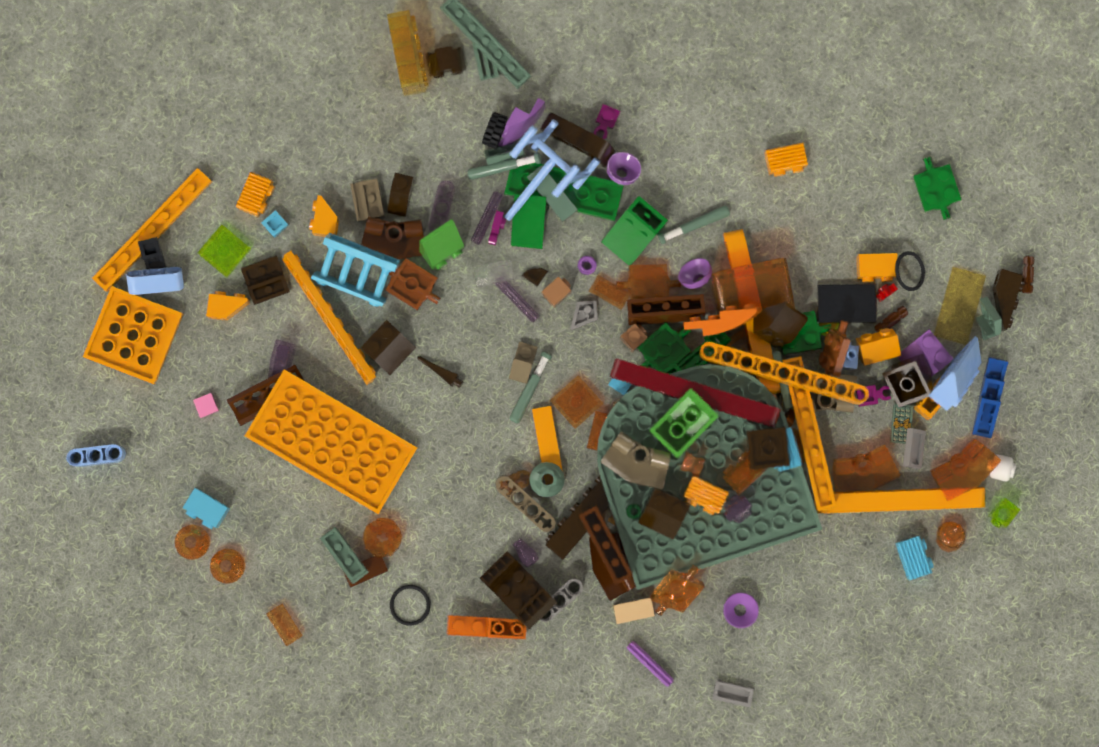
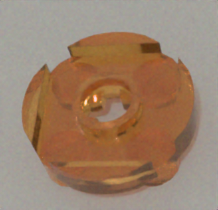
M378 518L365 527L363 541L366 550L377 557L392 556L401 545L402 534L400 528L393 520ZM382 533H385V536L388 539L384 540L383 542H380V539L377 538V536H381Z

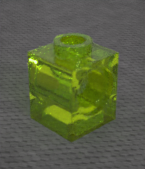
M1001 498L988 515L991 519L990 523L997 528H1007L1021 509L1007 498ZM1001 509H1004L1007 513V517L1004 520L999 517Z

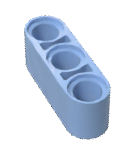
M180 267L134 270L126 274L128 292L132 295L172 292L184 288L182 268Z
M111 444L72 449L68 452L66 459L72 466L84 467L121 462L124 460L126 452L122 446ZM118 448L120 455L114 459L111 455L112 451ZM98 450L100 458L94 461L92 455ZM76 453L81 455V460L78 463H75L73 460Z

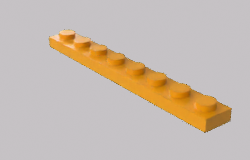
M197 168L92 279L108 292L111 286L142 256L138 241L154 237L159 238L212 181Z
M292 251L284 254L283 262L365 384L368 385L376 378L374 368L367 364L362 350L356 348L352 335L346 333L343 328V322L339 317L336 318L332 312L331 304L328 301L325 302L322 297V291L313 284L310 273L301 266L300 258L296 254L294 255Z
M801 356L782 360L783 363L804 368ZM784 369L787 378L789 376V373L786 369ZM798 375L797 379L800 383L807 382L806 375ZM788 385L817 512L836 508L837 505L810 391Z

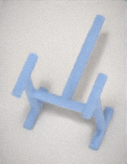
M552 119L543 132L535 134L538 130L532 125L510 152V155L516 158L526 145L534 143L531 148L536 152L540 149L550 159L505 214L504 217L509 221L521 209L555 164L566 173V176L552 192L558 198L568 184L573 183V187L578 190L600 163L597 158H594L584 171L579 172L580 168L577 165L571 168L544 142L558 125V122Z

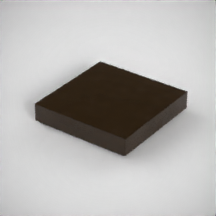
M786 427L746 431L750 470L790 466Z

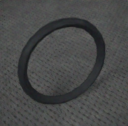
M906 251L899 255L895 264L897 281L905 290H918L925 279L924 264L921 258L912 251ZM906 255L915 257L921 267V279L915 287L906 286L899 275L900 261Z
M405 585L398 588L390 599V611L393 618L407 626L421 623L430 611V599L427 593L416 585ZM405 589L418 590L426 600L425 613L420 619L413 622L400 619L394 611V600Z

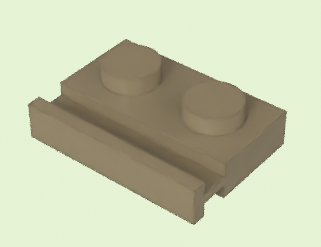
M378 179L350 184L357 222L367 220L368 216L373 218L385 217Z

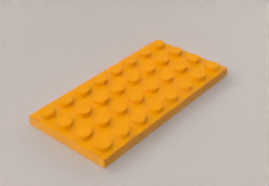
M285 369L245 434V437L377 514L381 511L417 450V447Z

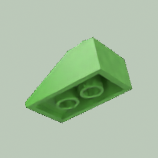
M452 219L420 240L419 252L432 270L435 268L441 269L447 264L446 261L451 257L455 259L463 253L464 244Z
M690 389L649 431L678 458L719 415Z

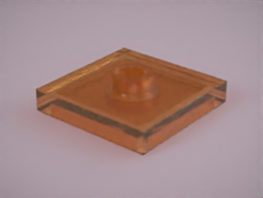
M579 375L550 400L574 429L604 404Z

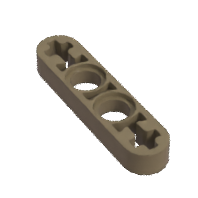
M506 475L497 478L495 482L496 489L544 532H550L555 528L556 522L553 516L517 483ZM501 480L504 482L508 480L507 484L511 489L513 488V486L516 487L511 491L509 496L507 495L509 491L505 487H503L502 489L500 488ZM516 492L523 493L524 499L521 502L513 500V495ZM530 505L538 507V512L535 515L527 513V508ZM542 511L544 512V514H542V517L544 519H551L550 527H548L547 525L543 527L544 523L540 518L538 519V521H535V519H537L540 516Z

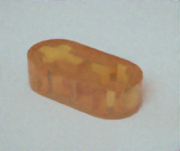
M521 470L508 477L515 482V480L520 478V474L523 473L524 476L528 475L530 478V473L526 470ZM529 478L526 484H523V482L517 484L523 489L530 485ZM502 480L500 481V484H501L500 488L503 486L502 483H503L504 481H502ZM513 486L512 489L509 487V490H510V491H509V493H507V495H510L511 491H512L513 489H515L516 487Z

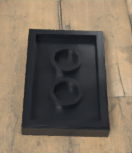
M875 284L817 285L819 324L841 323V320L849 323H876Z

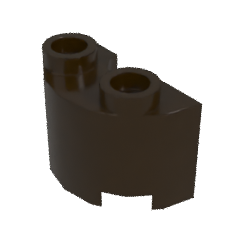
M452 46L434 49L435 53H426L430 77L442 78L445 76L444 73L452 72V75H459L466 70L462 47L453 49Z

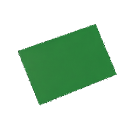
M514 194V202L521 194ZM531 195L512 219L511 246L543 249L546 197Z

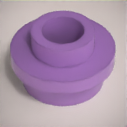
M583 256L579 259L578 269L582 274L590 275L596 270L597 263L593 257ZM585 262L591 264L589 269L584 268L583 264Z

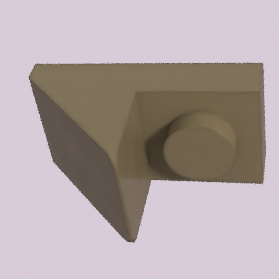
M519 341L509 379L525 384L528 383L538 349L537 346Z

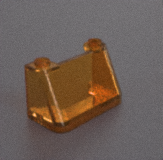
M777 258L721 270L711 275L710 285L719 318V311L726 310V306L737 305V309H743L744 305L756 304V307L764 309L787 302L795 308L786 258Z

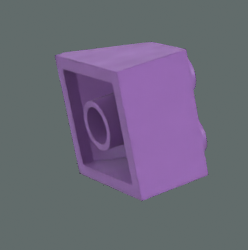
M930 330L924 332L903 349L901 356L898 357L900 361H904L923 354L931 369L932 376L953 360V357Z

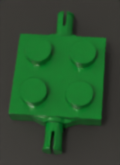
M931 157L924 158L926 170L913 176L924 212L940 210L943 220L950 219L947 207L962 200L951 166L948 164L942 167H934Z
M815 311L804 312L803 314L808 317V321L792 343L782 346L784 356L822 349L821 333L829 332V329L832 328L831 323L819 326Z
M667 323L663 324L637 347L645 359V362L640 366L652 367L657 371L663 372L671 364L679 363L691 352L683 340L691 330L685 331L683 327L677 333Z

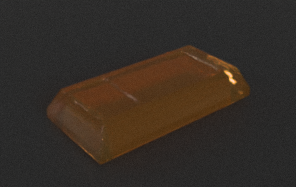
M599 275L589 289V292L620 310L623 309L631 293Z
M283 603L266 613L286 647L303 636Z

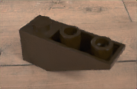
M1001 268L997 271L992 290L996 311L1002 319L1001 331L1004 332L1012 326L1014 319L1011 317L1012 312L1017 309L1019 303L1017 295L1018 292L1022 291L1024 281H1022L1023 275Z

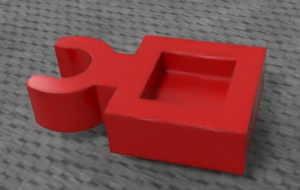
M894 283L890 286L885 284L878 289L880 293L876 295V298L881 302L896 292L898 288Z

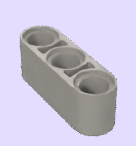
M575 578L570 579L551 597L554 599L557 595H563L565 603L562 606L555 604L550 609V617L547 619L541 618L540 621H550L572 602L583 590L581 581ZM574 581L580 585V589L576 593L570 592L568 588L569 584Z

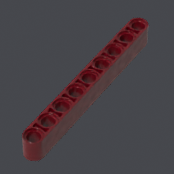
M617 358L614 360L609 376L678 399L692 389L711 409L776 428L781 409Z

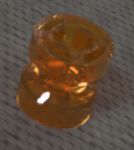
M687 452L680 470L692 472V475L699 477L705 459L701 457L696 458L693 454Z

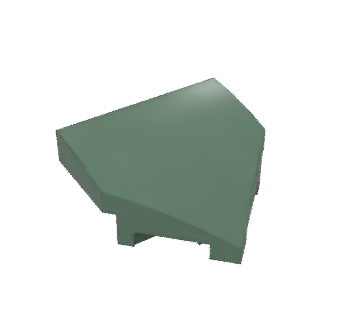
M988 297L980 298L982 316L975 318L981 328L983 341L1000 335L1002 329V319Z

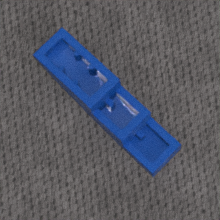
M988 357L973 425V435L992 438L1001 404L1000 398L1005 383L1004 377L1008 366L1007 360Z

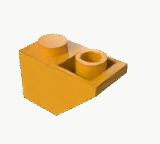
M318 195L317 200L313 201L312 211L315 212L314 219L310 221V230H312L314 236L326 237L328 233L337 235L339 219L323 197Z
M215 291V294H209L206 317L228 321L249 305L250 300L245 298L244 294L234 293V296H226V292Z

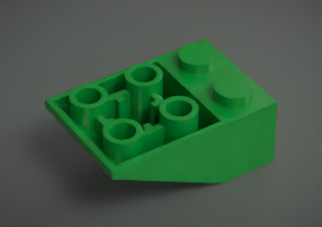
M638 196L601 243L630 267L667 225L668 220Z

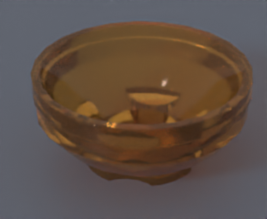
M198 525L183 527L175 537V548L186 559H199L207 553L210 547V537L207 531ZM189 536L196 539V545L193 548H189L185 544V540Z
M222 549L212 557L210 571L217 581L225 584L234 583L244 574L245 560L234 549ZM224 560L230 561L232 565L228 572L221 570L220 565Z

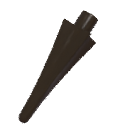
M421 356L417 357L420 362L432 369L451 387L453 385L459 388L462 386L463 381L458 378V374L444 369Z

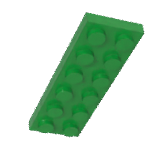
M526 164L510 170L504 195L514 197V194H522L530 183L527 176L545 164ZM553 167L549 175L558 185L566 176V173L561 168ZM589 176L578 190L571 183L568 184L563 192L578 209L576 212L615 221L624 185L611 180ZM537 190L532 194L533 196H541Z

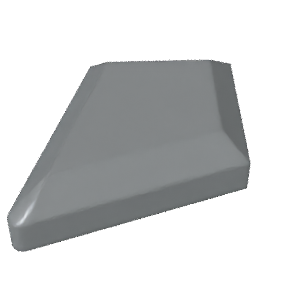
M596 301L577 302L571 330L598 320Z

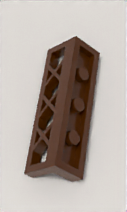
M296 365L285 369L291 374L295 372L296 377L305 381ZM283 371L227 399L240 426L255 419L273 389L269 388L270 385L277 382ZM257 391L261 392V395L257 397L252 396ZM240 400L244 401V403L239 405L238 407L234 405V403Z

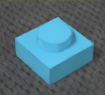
M276 210L261 222L274 238L289 226Z
M612 378L608 385L624 396L632 384Z

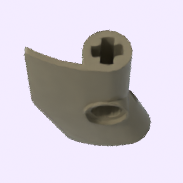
M840 374V377L832 376L852 383L857 382V376ZM821 379L816 381V385L818 388L824 389L826 384ZM836 385V392L844 394L845 388L842 385ZM810 392L814 412L834 410L853 413L855 404L828 397L830 399L829 405H822L820 398L824 395Z
M621 431L602 458L601 463L631 483L663 489L671 452L644 447ZM639 449L646 452V458L642 461L637 460L635 457V452Z

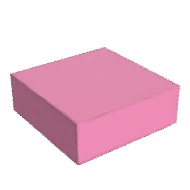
M212 393L193 400L200 418L219 411Z

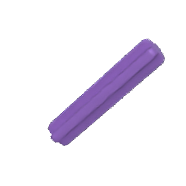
M632 641L627 646V649L665 686L668 687L672 684L674 679L637 643Z

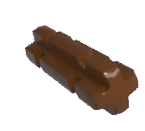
M1025 256L1023 258V265L1025 266L1022 273V281H1024L1022 293L1030 294L1033 292L1034 267L1032 266L1034 265V257Z
M904 306L899 307L897 312L894 311L883 319L882 323L879 322L875 325V331L879 332L884 328L890 329L901 321L900 318L903 319L908 315V310Z

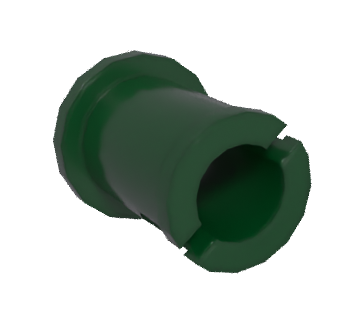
M630 504L626 508V514L629 518L636 519L641 515V508L637 504ZM632 508L637 509L635 515H632L630 512Z

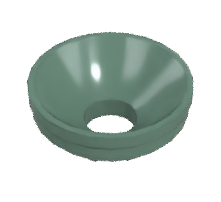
M550 462L540 463L534 467L529 478L532 490L542 497H552L558 494L563 488L565 480L560 467ZM548 473L553 476V483L551 485L543 484L542 476Z

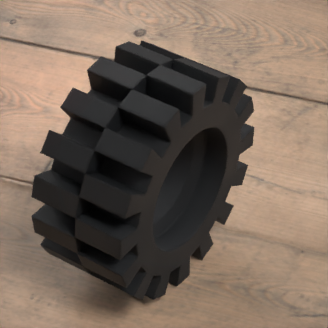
M493 111L486 127L482 144L497 149L508 120L507 116Z

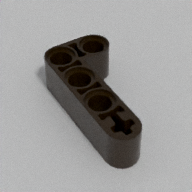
M552 112L548 114L540 127L542 131L545 130L552 119L556 120L558 125L550 134L551 137L589 156L591 160L597 158L600 161L601 167H607L610 157L615 154V150L609 142Z

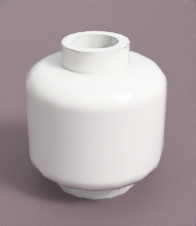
M997 454L993 457V460H988L986 470L990 471L992 479L1008 481L1014 477L1016 463H1014L1011 457Z

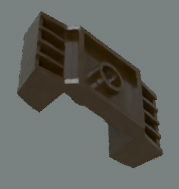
M508 551L480 577L482 582L495 593L529 630L557 603Z

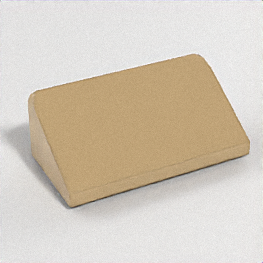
M651 597L613 605L617 624L655 616Z

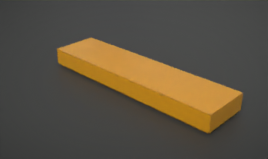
M551 406L532 409L541 463H554L562 470ZM548 473L544 474L545 485L552 484L553 476Z

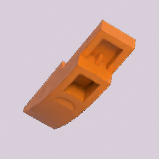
M756 304L744 305L743 309H737V305L726 306V310L719 311L720 318L719 315H710L705 320H701V316L689 317L690 321L683 322L684 330L702 328L703 336L726 332L740 327L762 312V307H756Z
M448 615L447 635L526 639V626L519 619Z

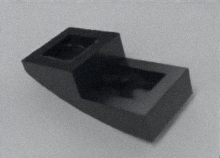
M157 237L138 241L146 269L167 268Z

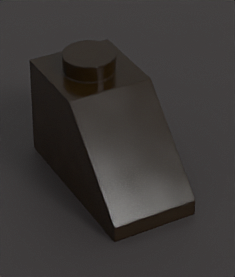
M399 173L394 174L387 213L406 217L415 182L414 177Z

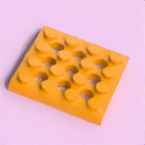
M111 286L83 357L155 385L183 313ZM120 306L127 307L126 315L119 316L118 308ZM140 312L144 313L145 320L142 323H137L136 315ZM157 319L163 321V327L159 330L153 327V323ZM115 323L120 325V331L117 334L111 332V326ZM132 330L138 332V338L134 341L128 338V334ZM149 337H154L156 339L155 346L147 347L146 340ZM107 341L113 343V349L109 352H106L103 348L104 343ZM124 348H129L131 355L125 359L121 356V351ZM140 356H148L149 361L146 365H140Z

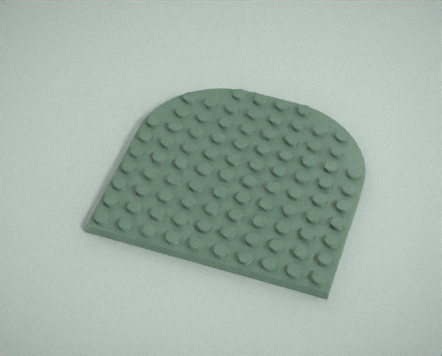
M702 365L670 374L781 409L776 428H789L777 399L764 384L746 372L728 366ZM637 386L625 394L606 417L601 428L597 446L598 469L637 590L823 530L802 466L778 472L777 468L750 470L746 431L773 427L717 410L714 411L719 415L718 418L678 458L671 453L664 488L659 490L685 502L687 498H684L683 495L692 476H696L729 492L720 513L715 512L714 515L703 511L704 506L697 504L695 507L691 505L673 540L639 524L638 521L654 487L631 483L602 464L601 460L621 431L644 447L670 452L649 430L679 399ZM642 449L635 452L636 459L644 460L646 452ZM630 504H637L641 508V515L636 519H631L626 514V508ZM632 508L630 511L631 514L635 515L637 513V509ZM744 513L745 517L742 519L738 515Z

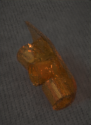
M973 438L960 453L954 454L950 461L931 469L930 472L936 484L941 488L946 500L950 501L978 487L999 465L1001 460L985 445ZM959 463H963V464H964V465L961 466V467H957V466H956V465L959 464Z
M885 444L865 454H857L855 457L833 459L835 492L872 491L901 476ZM867 462L866 466L859 467L860 463Z

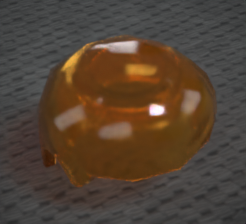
M947 521L939 526L936 543L941 550L956 552L963 546L966 532L961 524Z

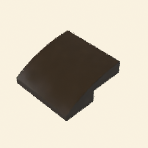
M277 255L241 267L254 305L290 292Z

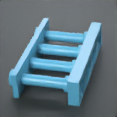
M328 233L323 241V244L328 248V252L321 272L316 270L311 279L315 280L319 285H328L369 301V304L373 306H383L387 298L381 296L389 272H395L401 260ZM339 250L345 253L346 258L337 279L329 276L328 272L335 252ZM357 257L363 260L364 265L355 286L347 283L346 279L353 259ZM375 264L380 266L382 271L373 293L363 288L371 265Z

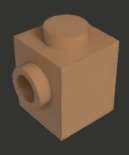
M558 276L541 294L555 308L571 293V285L565 278L561 280Z
M634 324L620 336V339L633 353L637 347L647 340L646 334L648 333L641 325L637 326Z

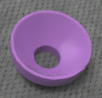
M626 152L615 153L607 163L608 176L615 183L621 185L634 183L641 174V165L638 159ZM616 171H625L626 177H619Z
M693 259L680 269L678 274L679 281L684 287L689 289L702 288L703 285L708 283L712 275V267L706 259Z
M746 593L731 595L723 607L726 621L736 628L751 626L756 621L759 613L756 600ZM736 605H744L746 612L743 616L735 614L734 608Z

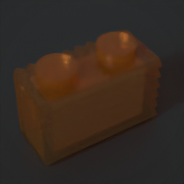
M746 451L737 458L739 462L734 467L731 464L723 471L725 474L722 477L723 480L737 495H740L768 469L750 470L749 454Z

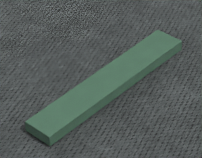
M447 0L440 6V10L517 90L531 78L527 70L459 0Z

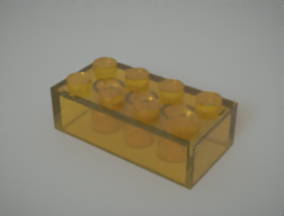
M409 10L387 14L403 95L408 96L426 92L425 86L429 85L426 71L421 69L425 68L422 52H418V50H421L418 33H414L418 31L415 16H411Z

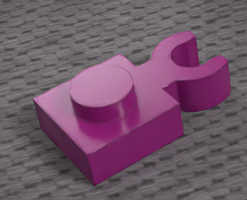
M603 104L595 121L600 126L594 129L593 134L597 135L598 131H603V139L605 140L608 136L607 128H614L620 111Z
M496 210L488 244L496 246L500 229L505 228L507 220L504 218V212Z
M876 385L865 386L868 389L869 396L858 407L877 405L878 399L882 401L890 400L891 396L885 397L883 395V391L888 390L889 386H883L879 390H876ZM856 390L857 399H863V392Z

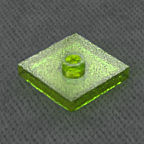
M221 224L197 254L227 278L250 252L251 248Z

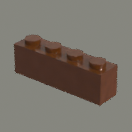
M704 294L627 300L628 326L634 324L690 321L689 317L701 316V320H705Z
M597 506L580 514L579 517L614 584L616 585L633 576Z

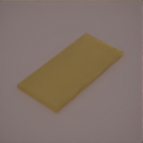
M952 267L934 332L935 337L963 345L968 344L986 276Z

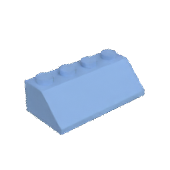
M976 336L953 358L929 395L946 411L952 405L956 407L961 402L962 397L968 391V387L980 372L978 367L982 362L979 341Z

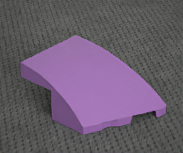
M538 98L530 114L515 107L505 125L502 134L503 138L498 146L501 147L514 143L532 125L534 126L545 111V101Z

